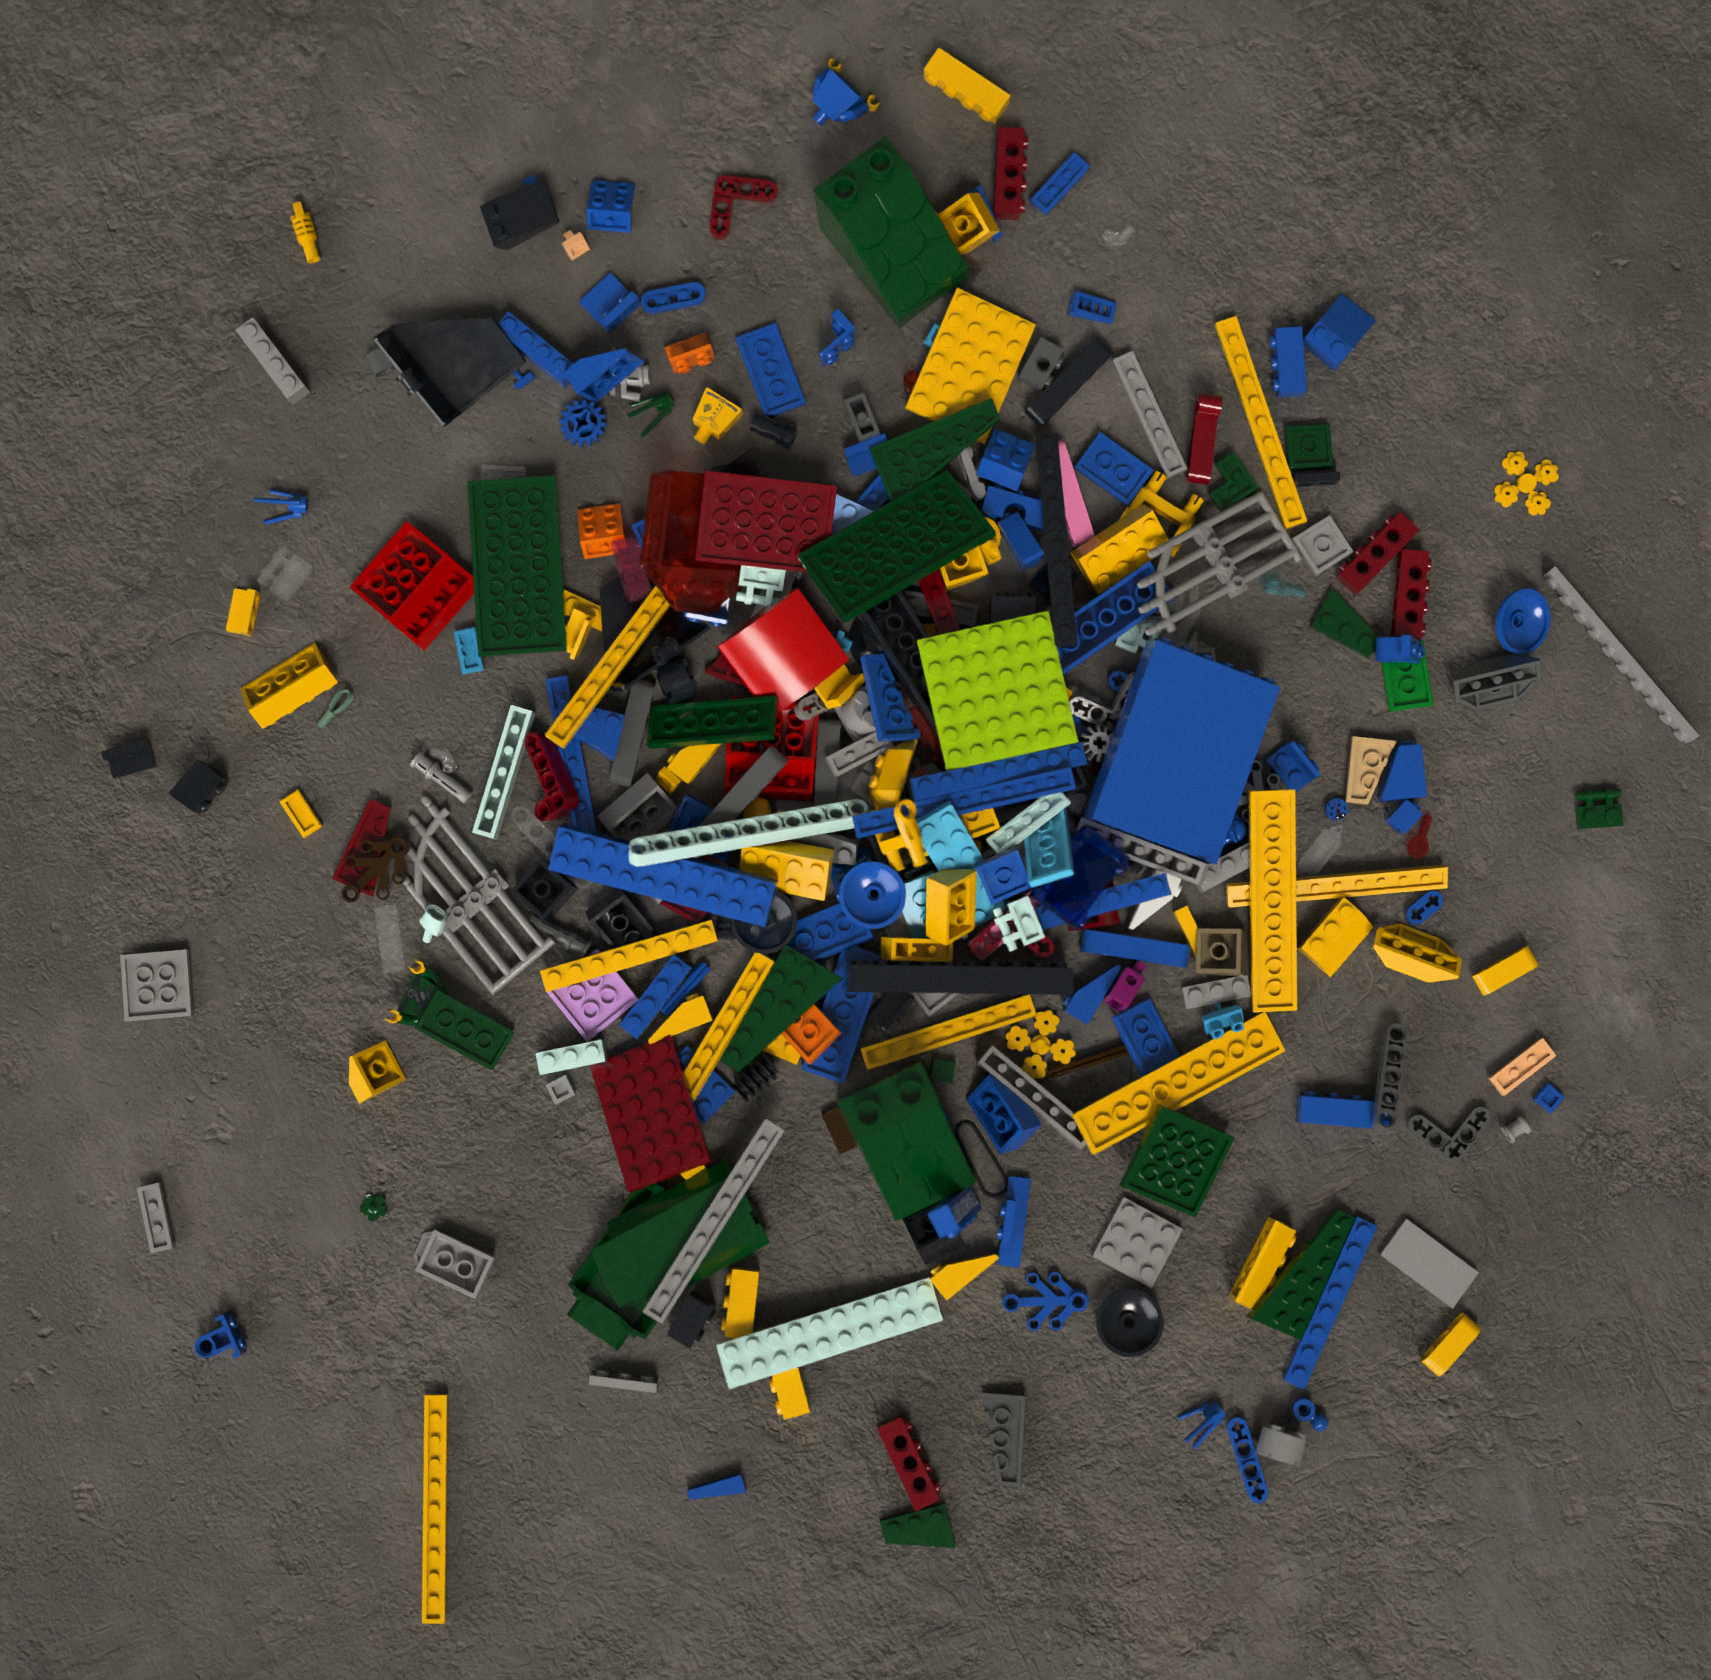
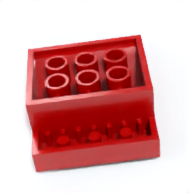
M406 521L349 588L425 651L474 594L473 576L456 563L447 553Z
M798 588L790 590L775 604L763 607L717 646L754 697L776 696L778 698V712L811 691L850 660Z
M732 696V699L748 698ZM795 701L777 713L775 739L727 743L724 795L730 792L763 753L773 745L789 761L759 796L761 798L812 802L819 715L805 721L799 719L794 712V707L798 703V701ZM811 704L810 706L806 708L803 707L802 709L803 711H809L813 707Z

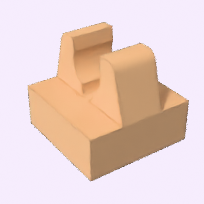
M569 230L563 234L566 241L562 245L571 261L590 250L581 232L574 235Z

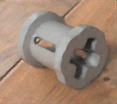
M1521 1115L1517 1116V1120L1507 1126H1501L1504 1136L1511 1144L1524 1133H1531L1528 1123Z

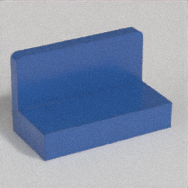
M885 433L844 449V456L853 477L877 469L869 448L887 441Z

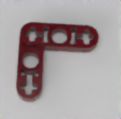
M728 175L720 176L716 180L710 219V233L712 237L717 240H723L729 235L734 199L771 203L778 196L776 184L769 180ZM724 182H728L729 187H735L734 183H738L737 193H734V188H727L726 191H722L720 186H723ZM742 185H751L753 188L750 194H743L740 191ZM756 185H759V190H762L758 191L759 196L756 195ZM767 187H770L771 191L774 193H770L769 196H765V192L763 191H766ZM719 203H726L729 206L725 213H720L716 210ZM718 218L723 219V220H722V226H723V229H725V230H722L720 234H718V233H717V230L714 229V228H718V225H719V219H718Z
M1008 907L1003 910L1004 915L1009 911ZM994 920L971 943L970 949L974 956L979 958L987 956L1002 941L1003 935L997 939L990 935L991 927L996 925ZM1011 920L1008 923L1010 931L1018 932L1014 921ZM984 934H986L989 940L995 942L993 946L988 943L984 947L985 953H976L977 947L975 944L977 942L981 944L986 940L982 937ZM1045 934V938L1039 941L1042 944L1046 942L1049 944L1047 947L1048 953H1040L1038 951L1040 946L1036 942L1033 946L1031 944L1027 945L1037 956L1042 958L1049 957L1054 951L1052 941Z

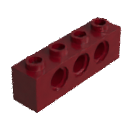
M998 127L993 211L995 219L1019 220L1020 214L1025 212V200H1021V193L1026 191V179L1022 178V171L1027 169V157H1023V149L1028 148V136H1024V128ZM1009 149H1013L1018 154L1015 156H1010L1007 154L1006 151ZM1012 170L1016 173V176L1008 177L1005 173ZM1006 192H1013L1016 197L1008 199L1004 194Z
M1402 512L1396 516L1391 514L1383 523L1386 527L1381 532L1377 529L1368 538L1371 542L1366 547L1361 545L1353 553L1355 558L1351 563L1346 561L1338 569L1340 574L1336 578L1354 596L1420 530ZM1387 532L1395 534V542L1388 540ZM1373 547L1380 550V557L1373 556L1371 552ZM1357 563H1362L1365 566V573L1357 570Z
M1402 549L1398 552L1390 637L1411 635L1420 640L1425 635L1426 624L1423 623V615H1426L1428 602L1425 601V593H1428L1430 581L1427 580V571H1430L1432 564L1428 551ZM1410 569L1417 571L1418 579L1410 577ZM1408 591H1413L1416 594V601H1411L1407 597ZM1406 612L1413 614V623L1406 620Z
M899 1414L878 1424V1433L915 1512L939 1501L938 1493L942 1492L937 1480L932 1481L929 1475L932 1469L927 1459L922 1460L919 1452L922 1451L918 1439H913L909 1432L913 1429L908 1418L903 1419L902 1415ZM897 1436H904L907 1442L903 1446L896 1445L894 1439ZM908 1456H913L917 1461L915 1465L907 1466L904 1464V1459ZM923 1477L926 1480L925 1485L922 1487L915 1486L913 1483L915 1478Z

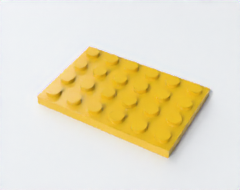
M956 288L905 409L934 422L992 398L997 412H999L1036 324ZM992 427L978 438L976 442L984 445Z

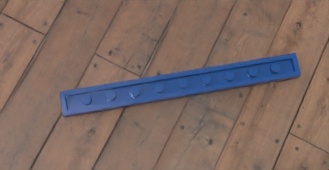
M1071 767L913 802L916 806L915 819H919L948 801L951 802L956 813L960 816L1075 790L1076 786ZM902 805L901 813L907 817L909 809L906 805ZM895 807L852 816L856 838L898 830L899 828L894 817Z

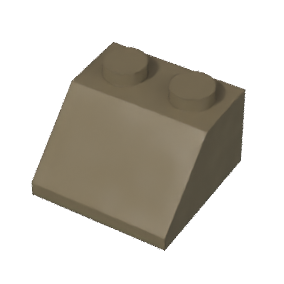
M1197 928L1196 973L1245 976L1246 931L1242 929Z

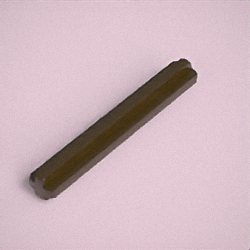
M1124 1043L1072 1059L1068 1064L1060 1063L1048 1067L1047 1071L1049 1077L1054 1079L1127 1055L1129 1052Z

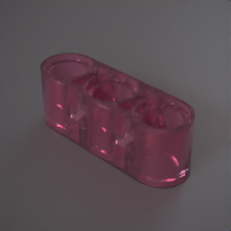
M630 536L613 540L612 550L627 601L633 602L646 599L651 593V588L636 537Z

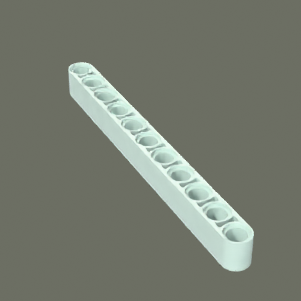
M854 799L638 837L629 844V861L634 866H646L853 829L852 816L867 813L868 805L861 799Z

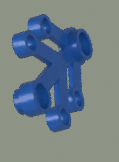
M1052 1271L1048 1274V1281L1052 1285H1057L1066 1296H1056L1039 1280L1037 1273L1029 1272L1025 1277L1027 1284L1034 1286L1044 1297H1018L1014 1293H1008L1002 1299V1305L1008 1312H1015L1019 1307L1044 1306L1035 1317H1030L1027 1320V1326L1031 1331H1037L1041 1323L1057 1306L1067 1305L1058 1316H1053L1049 1320V1325L1053 1330H1060L1065 1320L1074 1311L1081 1312L1089 1304L1087 1293L1081 1289L1073 1290L1062 1280L1061 1275L1057 1271ZM1053 1274H1057L1059 1276L1057 1282L1051 1281V1276ZM1030 1275L1036 1276L1037 1279L1034 1283L1028 1281ZM1076 1296H1080L1082 1298L1080 1304L1074 1303V1298ZM1013 1298L1015 1300L1014 1305H1007V1300ZM1058 1319L1060 1321V1325L1058 1327H1053V1320ZM1036 1320L1038 1322L1037 1327H1030V1322Z

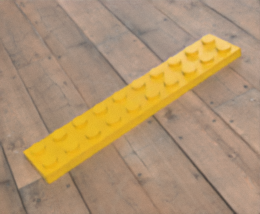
M1295 789L1249 791L1251 1011H1296Z
M1261 1012L1244 1021V1030L1235 1033L1230 1029L1224 1032L1221 1038L1211 1039L1073 1113L1072 1116L1092 1155L1148 1126L1158 1104L1176 1111L1285 1052L1266 1012Z

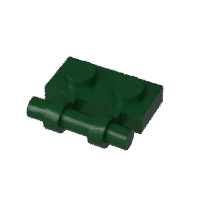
M1605 787L1603 790H1592L1590 788L1575 792L1576 801L1583 800L1584 807L1575 808L1577 829L1624 826L1622 804H1613V798L1621 797V789ZM1593 799H1603L1604 805L1593 806Z

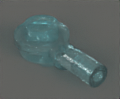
M1268 580V584L1263 583V592L1281 597L1293 596L1302 599L1306 595V590L1293 587L1290 589L1281 587V582Z

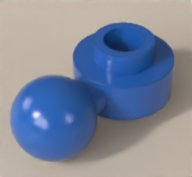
M1298 1397L1292 1402L1291 1411L1298 1420H1310L1312 1428L1316 1431H1323L1328 1427V1418L1322 1413H1315V1406L1308 1398ZM1300 1405H1305L1303 1411H1299Z

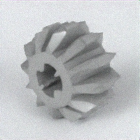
M1097 724L1094 730L1091 727L1086 728L1088 734L1082 733L1080 735L1086 741L1079 743H1083V746L1086 747L1084 749L1085 754L1089 752L1087 760L1090 761L1095 756V761L1101 762V756L1104 759L1113 732L1107 735L1108 727L1105 726L1101 731L1100 725ZM1096 738L1102 742V746H1099V749L1093 744V741L1097 740Z

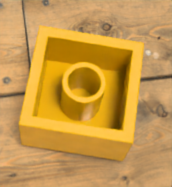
M967 193L938 214L961 255L968 254L1000 231L980 193Z

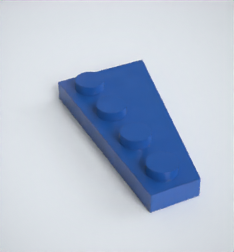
M868 654L860 657L878 742L917 740L920 738L919 731L914 729L911 722L913 718L910 712L906 711L902 702L904 698L895 687V678L884 654Z

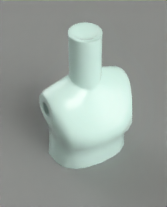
M431 904L426 906L425 913L420 918V924L425 929L422 938L425 943H430L433 935L436 937L440 936L446 925L445 919L447 915L437 905Z

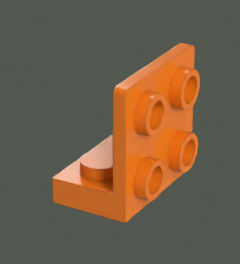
M706 333L664 347L674 374L677 372L679 374L689 372L691 367L696 365L705 366L715 359L712 345L709 343Z
M620 503L577 510L579 537L584 559L628 553Z

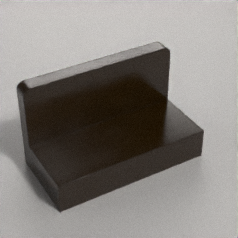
M839 1106L821 1114L839 1154L858 1147Z

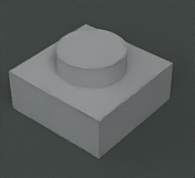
M567 1075L546 1085L555 1105L576 1095Z

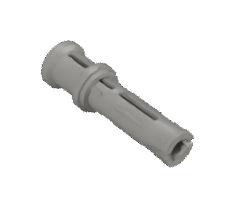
M421 750L412 760L410 766L417 768L425 774L426 779H433L465 804L473 793L440 769V764L438 762L434 763Z

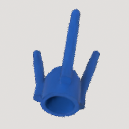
M270 489L269 492L289 498H253L254 502L288 504V510L293 511L291 514L265 520L264 524L291 518H302V513L308 512V498L302 494Z
M1207 1401L1202 1406L1178 1416V1419L1181 1420L1205 1410L1202 1415L1206 1420L1183 1440L1187 1443L1210 1424L1193 1445V1449H1197L1213 1429L1222 1422L1221 1419L1226 1416L1216 1402L1210 1405Z

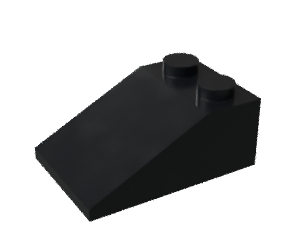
M545 181L498 196L480 206L493 246L504 250H510L560 223Z
M615 888L585 911L588 921L611 948L659 935L637 904L623 889Z

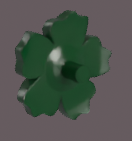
M372 1194L366 1195L363 1201L366 1205L360 1206V1212L363 1215H368V1221L374 1222L376 1219H379V1215L385 1216L387 1213L386 1206L383 1205L386 1200L383 1196L377 1195L374 1198Z

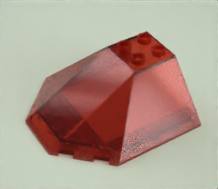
M664 470L653 472L650 475L640 565L674 611L716 613L721 608L720 605L728 598L731 599L743 588V586H738L741 565L694 560L704 473Z

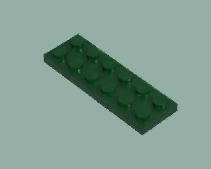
M776 696L651 706L646 745L649 749L775 739L779 700Z

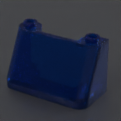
M1089 825L1081 826L1070 839L1074 875L1035 886L1029 894L1032 900L1074 930H1077L1078 927L1082 929L1089 920L1087 917L1089 908L1111 879L1118 873L1123 875L1130 866L1127 863L1130 857Z

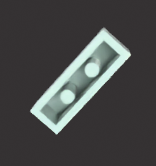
M604 1039L535 1053L540 1075L606 1062L608 1059Z

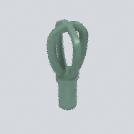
M346 688L338 690L330 701L326 713L316 724L324 729L336 714L342 712L351 704L354 699L353 693ZM346 692L348 694L347 699L336 710H333L339 698Z

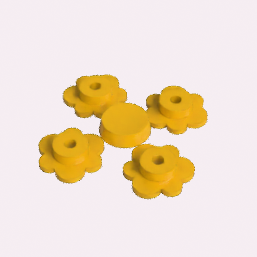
M1509 452L1507 458L1502 461V466L1507 469L1509 475L1515 474L1519 476L1517 486L1511 485L1509 482L1497 485L1494 488L1496 494L1495 501L1501 502L1503 507H1509L1518 500L1516 495L1520 490L1524 493H1529L1525 506L1529 507L1528 512L1530 515L1545 514L1546 509L1551 506V501L1546 498L1544 492L1538 494V492L1533 490L1536 488L1537 482L1542 481L1544 485L1556 482L1559 478L1557 473L1558 467L1552 465L1550 460H1544L1541 464L1535 466L1536 473L1534 475L1523 474L1524 468L1528 465V462L1524 460L1525 455L1522 452H1516L1515 454Z
M1047 1010L1045 1013L1038 1012L1037 1016H1035L1036 1022L1034 1027L1039 1029L1041 1035L1035 1036L1031 1040L1027 1036L1028 1031L1026 1029L1021 1030L1020 1027L1013 1026L1010 1033H1007L1005 1036L1008 1040L1007 1047L1010 1050L1017 1049L1018 1051H1023L1024 1046L1030 1045L1035 1055L1031 1058H1025V1064L1021 1069L1032 1079L1036 1077L1041 1079L1045 1076L1046 1072L1044 1069L1047 1067V1064L1042 1061L1040 1055L1046 1054L1049 1049L1054 1054V1061L1060 1060L1062 1064H1068L1071 1060L1070 1057L1075 1056V1051L1073 1050L1074 1043L1071 1040L1064 1041L1063 1039H1058L1057 1044L1055 1043L1050 1046L1049 1039L1045 1037L1049 1032L1054 1033L1057 1029L1056 1026L1059 1024L1058 1016L1053 1015L1050 1010Z

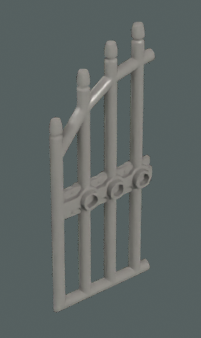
M1262 490L1147 552L1149 558L1156 557L1159 554L1162 555L1157 571L1137 583L1138 587L1142 589L1156 582V597L1141 605L1139 612L1141 614L1147 613L1151 609L1158 607L1162 620L1149 626L1145 633L1148 636L1153 635L1164 628L1167 629L1168 633L1176 630L1174 623L1225 594H1228L1230 599L1240 595L1249 589L1246 585L1247 582L1290 558H1293L1296 563L1303 559ZM1256 502L1260 503L1265 513L1219 538L1217 537L1212 526ZM1271 521L1276 532L1229 557L1223 545L1263 523ZM1194 537L1200 548L1168 565L1173 547ZM1282 539L1288 549L1287 551L1242 576L1240 575L1234 564ZM1203 556L1206 557L1211 566L1210 568L1165 592L1166 576ZM1217 575L1223 585L1222 587L1170 615L1166 604L1168 600Z
M425 795L421 798L422 803L428 808L434 819L426 829L415 815H411L408 818L412 826H415L416 831L420 834L421 840L417 852L410 844V850L407 853L414 862V883L406 875V881L403 885L406 886L407 890L425 911L426 906L431 904L423 896L424 874L449 906L444 911L447 917L445 919L446 925L442 932L443 935L493 996L553 946L555 941L551 937L544 940L504 891L509 885L496 869L490 873L446 819L450 811L446 807L440 811L432 803V800ZM440 825L483 877V880L474 887L433 838L432 835ZM428 846L465 890L466 894L456 901L424 862ZM497 896L537 944L538 947L531 953L527 954L488 906ZM480 910L521 960L513 968L510 969L471 920ZM462 925H465L504 974L495 983H493L454 934Z

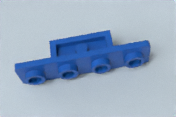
M1009 1176L1006 1201L1001 1204L1000 1209L1003 1224L998 1226L997 1239H1000L998 1265L1020 1267L1031 1184L1029 1178Z

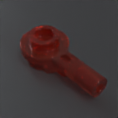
M1428 815L1423 816L1418 835L1407 843V852L1413 858H1423L1429 851L1426 836L1432 817Z

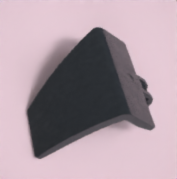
M493 317L392 324L373 338L375 343L399 371L400 375L395 378L397 382L400 381L408 391L409 397L416 393L443 427L447 426L526 363V359Z
M640 560L600 589L604 655L660 581L646 560ZM675 599L609 689L613 692L627 690L657 667L665 665L670 658L679 655L683 648L710 630L709 625L687 620L688 617L684 616L683 608Z

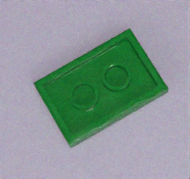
M1425 648L1420 664H1411V662H1381L1389 712L1434 705Z

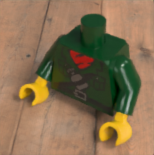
M414 958L419 963L418 967L412 968L408 966L415 974L397 1011L391 1008L387 1009V1011L394 1014L392 1019L384 1018L390 1023L397 1022L408 1026H415L436 989L448 995V992L445 990L446 985L439 973L423 965L418 958Z

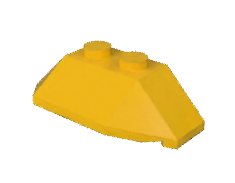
M918 739L905 741L878 755L875 762V767H877L876 773L869 782V787H871L869 796L876 809L895 807L900 801Z
M1400 923L1377 929L1373 948L1386 967L1428 983L1458 979L1462 958L1459 955L1456 956L1454 951L1442 939Z

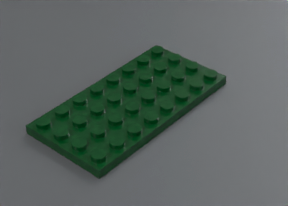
M945 470L801 552L797 557L843 622L846 623L996 536V531L950 472Z
M556 476L468 481L478 657L568 651Z

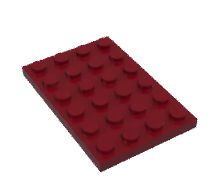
M704 470L694 560L807 572L799 562L797 555L831 536L837 486Z
M667 1035L662 1040L652 1044H644L608 1058L606 1062L589 1066L627 1192L631 1193L712 1162L673 1036Z

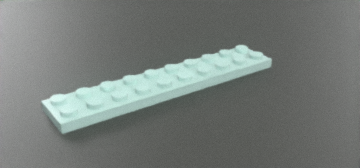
M930 1277L716 1344L728 1388L732 1389L943 1321L935 1291L929 1279Z

